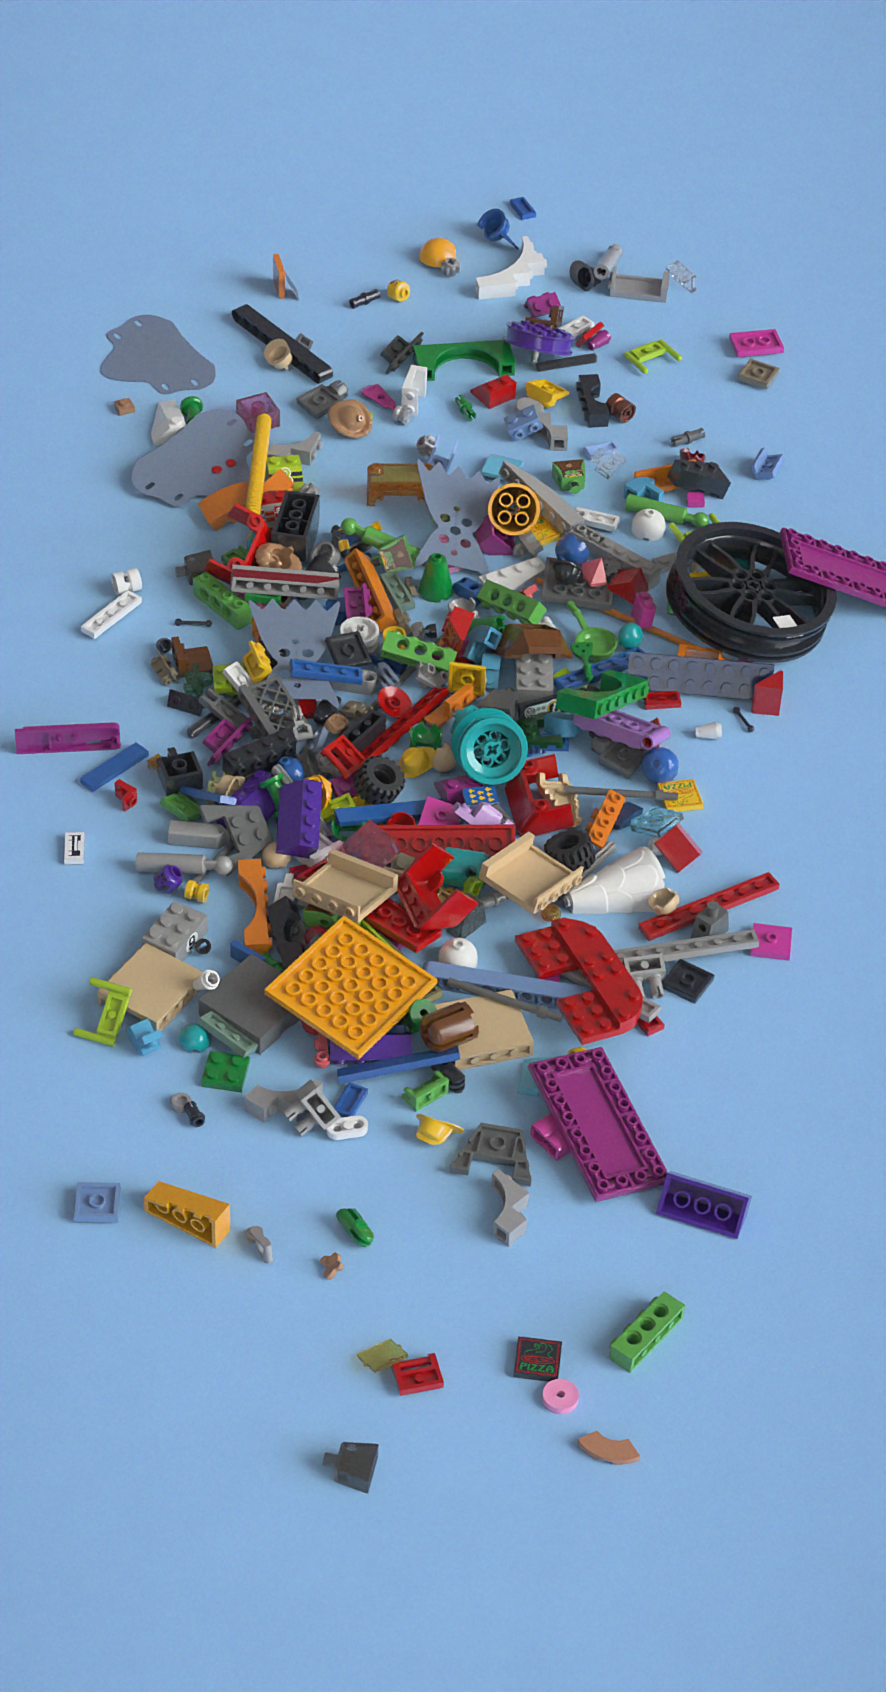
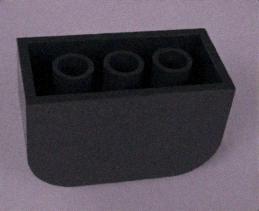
M286 490L271 533V543L281 544L284 547L292 546L293 554L299 558L301 563L305 564L309 562L310 553L317 537L320 517V495Z

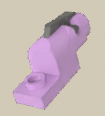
M481 801L473 811L465 803L461 805L456 802L452 807L456 814L471 825L514 824L512 818L497 803L491 805Z

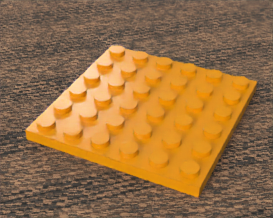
M343 916L265 988V995L359 1060L409 1011L411 1005L416 1000L422 999L437 984V978L346 916Z

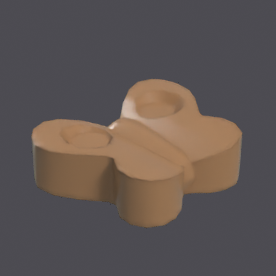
M336 1252L331 1256H323L320 1259V1263L326 1267L324 1276L329 1280L333 1279L336 1273L344 1267L340 1262L341 1256Z

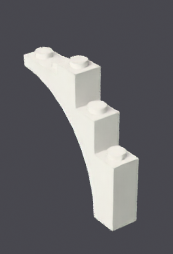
M528 236L522 237V254L513 265L499 273L476 278L475 291L479 300L515 296L519 286H529L530 279L533 276L544 275L545 268H547V260L543 258L542 253L534 251L533 242H530Z

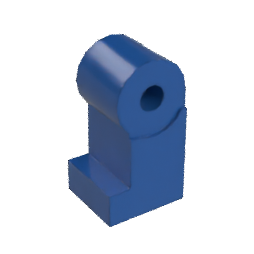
M464 577L453 584V590L456 595L463 596L467 600L472 597L476 602L475 608L481 605V601L476 596L481 590L482 584L468 577Z

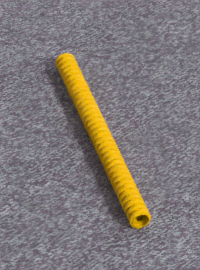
M260 414L256 421L245 507L259 515L271 429V417L267 414Z

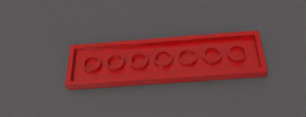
M515 824L361 825L362 860L375 864H380L378 862L379 859L386 860L388 858L386 854L382 853V849L389 850L393 856H395L396 851L415 857V861L433 843L443 850L446 847L485 852L491 858L515 841Z
M323 859L298 874V881L304 882L327 864L328 861ZM389 898L363 918L370 926L415 953L442 936L441 929L421 931L415 928L406 909Z

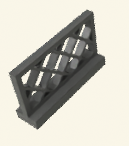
M278 676L248 687L246 684L239 686L238 699L262 737L287 728L292 733L293 724L291 728L281 724L283 720L292 722L291 717L285 714L287 710H291L292 706L296 708L297 705ZM276 683L279 689L278 691L272 690L268 686ZM259 690L263 694L259 697L253 695L252 691ZM265 694L276 695L274 701L264 698ZM278 696L286 698L287 704L276 702ZM261 704L272 705L270 711L262 709ZM274 706L284 709L283 714L273 712ZM302 714V720H304V723L308 724L307 720ZM270 717L279 718V724L272 723L269 720ZM306 729L302 731L297 730L298 733L307 732Z

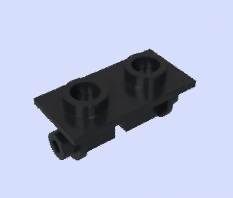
M169 689L167 707L201 716L202 709L205 708L199 703L198 697Z

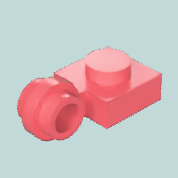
M318 1032V1038H314L315 1051L319 1050V1052L315 1055L314 1062L319 1068H326L331 1062L330 1055L328 1054V1041L324 1035Z

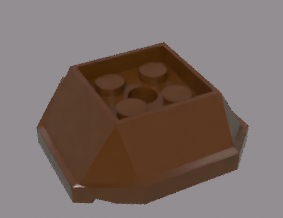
M508 624L502 633L496 650H492V653L504 658H522L524 654H552L553 658L572 659L573 651L569 650L561 631L546 624Z

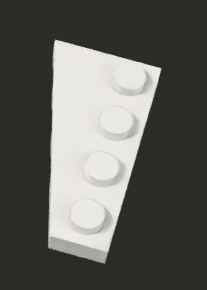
M535 557L479 576L478 582L484 585L488 579L511 590L521 589L528 581L532 582L544 574L545 564L539 557Z

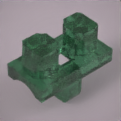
M196 663L193 664V670L185 672L187 683L183 685V690L185 694H195L199 698L203 695V689L213 684V675L206 671L200 672V665Z

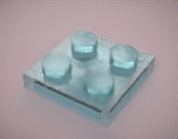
M654 806L644 815L638 817L636 821L630 824L632 832L660 838L684 820L681 812Z

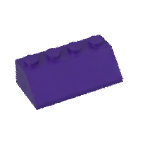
M263 770L256 771L232 794L231 797L237 799L236 805L259 806L266 822L276 812L277 808L267 788H260L259 784L274 777V774ZM223 818L216 820L217 824H221L228 830Z
M302 779L280 786L276 838L277 854L310 859V855L317 852L319 848L322 782Z
M410 1032L404 1034H385L359 1060L329 1040L330 1061H334V1064H346V1060H354V1064L367 1063V1060L379 1061L412 1054V1034Z
M670 1171L666 1175L656 1214L738 1239L752 1196Z

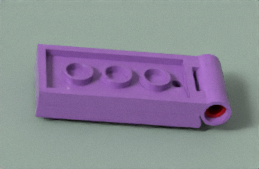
M618 710L596 719L574 714L573 724L579 726L580 729L590 730L598 736H606L614 742H622L634 749H642L643 747L645 750H650L668 740L671 736V732L666 726H659Z

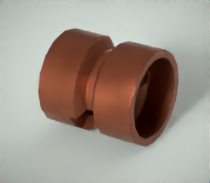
M618 393L612 394L606 401L609 413L623 423L631 420L636 412V406Z

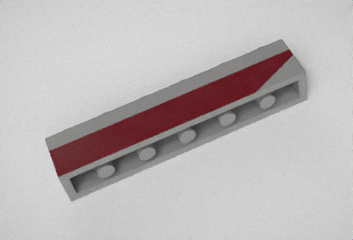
M232 565V592L338 599L339 573Z

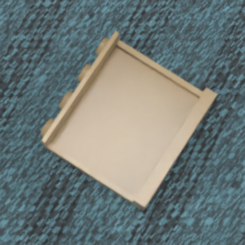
M528 832L483 862L479 879L534 915L539 910H543L549 903L555 902L563 893L566 894L570 888L579 885L583 878L581 875L584 867L581 866L573 872L533 845L535 835Z
M332 849L328 852V863L304 882L296 879L293 880L292 897L339 916H346L348 919L359 923L397 891L398 874Z
M145 943L136 950L129 960L124 962L116 973L112 974L108 982L132 988L126 1012L142 1020L149 1019L154 1032L159 1029L162 1032L200 992L194 989L193 981L203 972ZM98 989L99 1006L106 1002L109 990Z
M512 989L496 992L516 999ZM482 996L435 1004L436 1009L439 1010L454 1003L465 1001L474 1012L471 1014L474 1026H479L478 1038L458 1046L460 1060L453 1061V1064L459 1070L533 1056L534 1041L519 1008Z

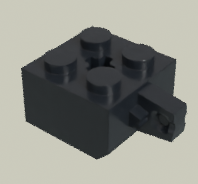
M175 747L167 748L168 754L166 757L156 758L157 773L166 796L177 795L182 786L203 789V772L194 751L178 754Z

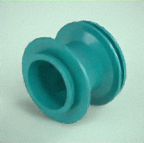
M480 708L466 714L455 726L451 738V750L457 764L468 777L481 784L497 785L513 779L521 771L527 758L528 745L523 730L509 715L498 709ZM497 731V737L492 738L491 734ZM480 735L485 736L483 741H478ZM502 741L505 742V743H504V747H501V742H502ZM491 745L494 748V750H489L488 746ZM476 748L481 749L479 754L474 753Z

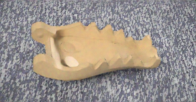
M538 772L536 774V784L540 794L550 802L552 807L570 803L574 827L579 826L583 818H579L578 794L565 793V786H572L567 774L559 773L558 781H546L545 774Z

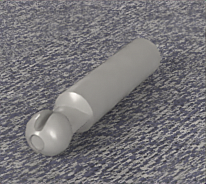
M613 244V246L610 245L608 247V250L594 268L596 278L605 279L608 277L622 255V247L620 245Z
M138 852L135 860L137 872H157L163 866L169 864L177 866L184 874H204L208 869L225 875L233 867L232 861L226 856H219L215 860H207L205 855Z

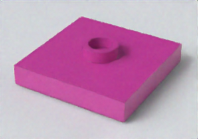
M427 796L418 825H458L461 817L454 812L453 804Z
M753 923V929L759 940V947L751 948L750 956L789 961L792 928Z

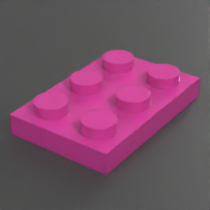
M776 329L729 334V340L737 357L784 353V346Z

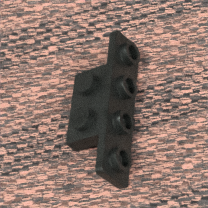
M422 331L410 344L397 335L381 352L380 356L391 363L385 372L387 375L391 371H396L400 365L399 362L402 364L408 357L407 354L410 356L413 353V345H420L422 343V336L424 334Z

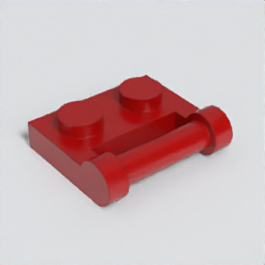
M344 734L320 752L323 757L326 756L339 770L345 781L356 773L366 760ZM332 750L349 767V769H347L340 762V760L331 752Z
M430 1353L426 1357L405 1361H391V1370L394 1374L400 1396L444 1388V1381L435 1353ZM416 1368V1369L401 1371V1370H405V1369Z

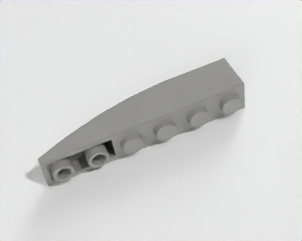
M506 460L503 461L498 474L508 483H520L529 487L538 498L540 514L562 535L569 533L578 524H584L585 519L550 487Z
M582 523L570 530L569 533L576 535V540L579 542L583 541L589 553L596 559L602 558V561L604 559L609 561L616 559V561H621L622 569L618 570V572L642 567L649 588L648 591L660 583V566Z

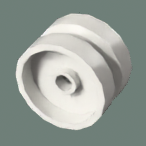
M352 617L345 620L341 624L340 634L359 631L370 658L372 659L377 654L374 653H378L379 626L377 623L366 617Z

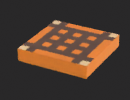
M273 254V283L278 297L284 298L285 270L280 256Z

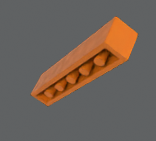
M355 548L344 559V562L355 587H362V583H366L367 589H370L368 605L372 606V615L369 618L377 623L381 632L387 627L398 626L399 622L396 619L392 605L370 557Z

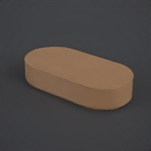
M337 713L330 716L324 723V727L333 734L342 733L349 725L348 719Z

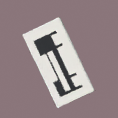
M65 832V865L84 864L85 832Z

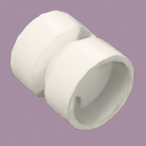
M137 568L128 569L125 573L120 571L111 574L112 586L117 596L122 595L127 590L131 592L142 590V581Z

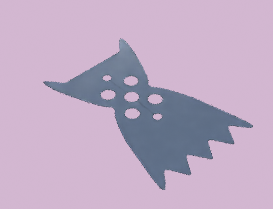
M417 459L425 500L438 528L432 532L416 559L415 567L417 568L428 561L431 554L440 553L446 557L447 565L478 571L481 575L488 574L489 571L484 556L472 534L480 527L484 517L488 514V503L490 497L499 486L500 477L487 484L480 471H477L472 478L467 479L459 466L448 475L440 462L432 470L428 471L425 465ZM457 506L460 508V511L456 512L453 508ZM443 513L448 514L450 521L443 522L440 519V515ZM467 518L471 520L472 525L465 527L461 522L462 519ZM456 526L461 532L459 535H454L451 533L450 528ZM442 534L448 536L449 542L442 543L439 540V536ZM461 540H468L471 546L469 548L462 547L460 544ZM455 550L457 555H452L451 551Z
M271 599L262 610L253 601L249 600V606L260 637L268 652L278 663L272 669L267 679L278 676L292 699H326L339 709L338 699L329 681L294 677L291 675L288 678H282L279 672L284 669L290 671V659L316 662L322 656L327 647L325 639L332 635L340 602H337L326 611L318 600H315L307 610H304L293 599L288 607L283 610L274 599ZM294 639L299 640V643L294 644L292 641ZM288 649L290 655L282 657L279 655V650ZM310 649L314 654L312 657H305L302 651ZM276 683L268 686L272 690L278 691L279 689ZM299 683L301 687L295 688L294 684ZM266 693L264 698L275 699L276 695Z

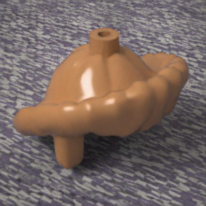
M349 399L336 402L330 407L328 412L331 426L336 432L348 438H362L367 436L372 429V415H370L367 407L360 401Z
M268 542L261 544L255 552L256 563L259 567L302 570V564L299 558L293 554L292 546L284 547L281 544Z

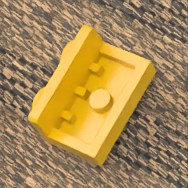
M250 640L248 644L251 650L242 660L252 682L256 684L265 679L272 672L269 658L264 653L265 648L260 643L256 644Z

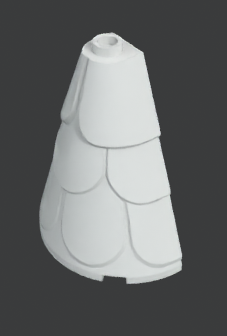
M639 847L613 863L608 864L597 873L590 874L579 885L570 888L563 897L566 907H569L572 914L654 912L648 904V899L653 893L664 888L665 883L663 879L665 875L655 854L647 847Z

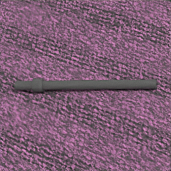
M565 786V793L606 796L609 791L607 788ZM612 789L620 795L630 798L654 799V801L678 799V793L663 792V790Z
M449 977L447 982L449 986L537 1014L536 1016L542 1019L549 1018L561 1022L563 1014L548 1010V1007L542 1005L538 1007Z

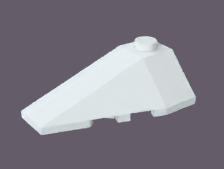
M175 400L158 402L151 431L154 446H161L186 426L184 417Z

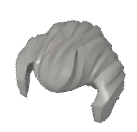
M472 597L469 598L470 602L458 598L448 604L450 612L453 611L454 606L475 613L473 619L479 617L478 611L474 610L476 602Z

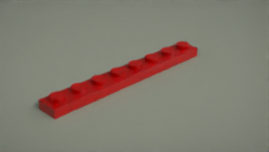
M433 688L360 753L367 759L373 755L377 757L388 751L393 743L398 742L403 734L410 731L411 726L419 723L426 714L433 711L437 704L444 701V698L449 694L447 688Z
M767 872L676 908L670 914L658 915L639 923L638 929L648 941L693 924L696 916L711 901L717 902L719 906L728 910L779 889L780 884L770 872Z

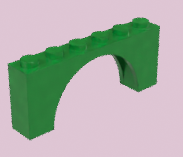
M504 340L413 345L414 365L427 367V381H435L436 370L444 363L456 359H474L491 366L499 377L506 374L508 376H515V359L511 345Z
M608 670L601 675L600 691L603 692L583 691L566 687L557 692L556 709L596 719L645 698L649 692L648 679Z

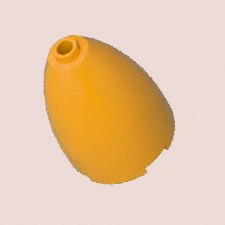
M504 484L497 488L490 497L488 503L490 521L496 529L504 534H524L536 524L539 518L540 504L538 498L529 487L523 484Z

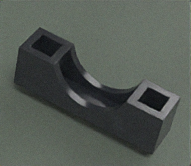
M598 374L579 375L575 386L576 392H578V399L581 401V410L584 411V421H587L589 428L608 427L609 410L607 403L595 400V398L600 397L601 383Z
M284 896L266 908L268 911V921L273 928L272 935L278 945L276 948L282 959L281 965L286 970L305 952V945L300 942L293 943L292 941L294 927L301 918L297 904L287 896Z

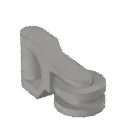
M413 623L411 625L412 635L425 642L423 636L425 627L423 623Z
M299 705L296 708L292 706L290 716L294 727L292 729L293 736L297 741L312 739V728L302 720L301 707ZM304 728L307 732L298 733L297 729Z
M259 1226L248 1228L246 1230L247 1241L256 1244L262 1259L266 1263L273 1262L271 1242L267 1237H264L263 1229Z

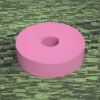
M555 1379L545 1385L542 1401L549 1411L556 1414H566L576 1408L579 1392L572 1382L565 1379Z

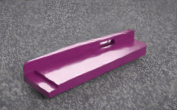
M115 722L26 726L23 729H15L17 754L116 750L121 747L120 727ZM88 741H101L98 743L87 744Z

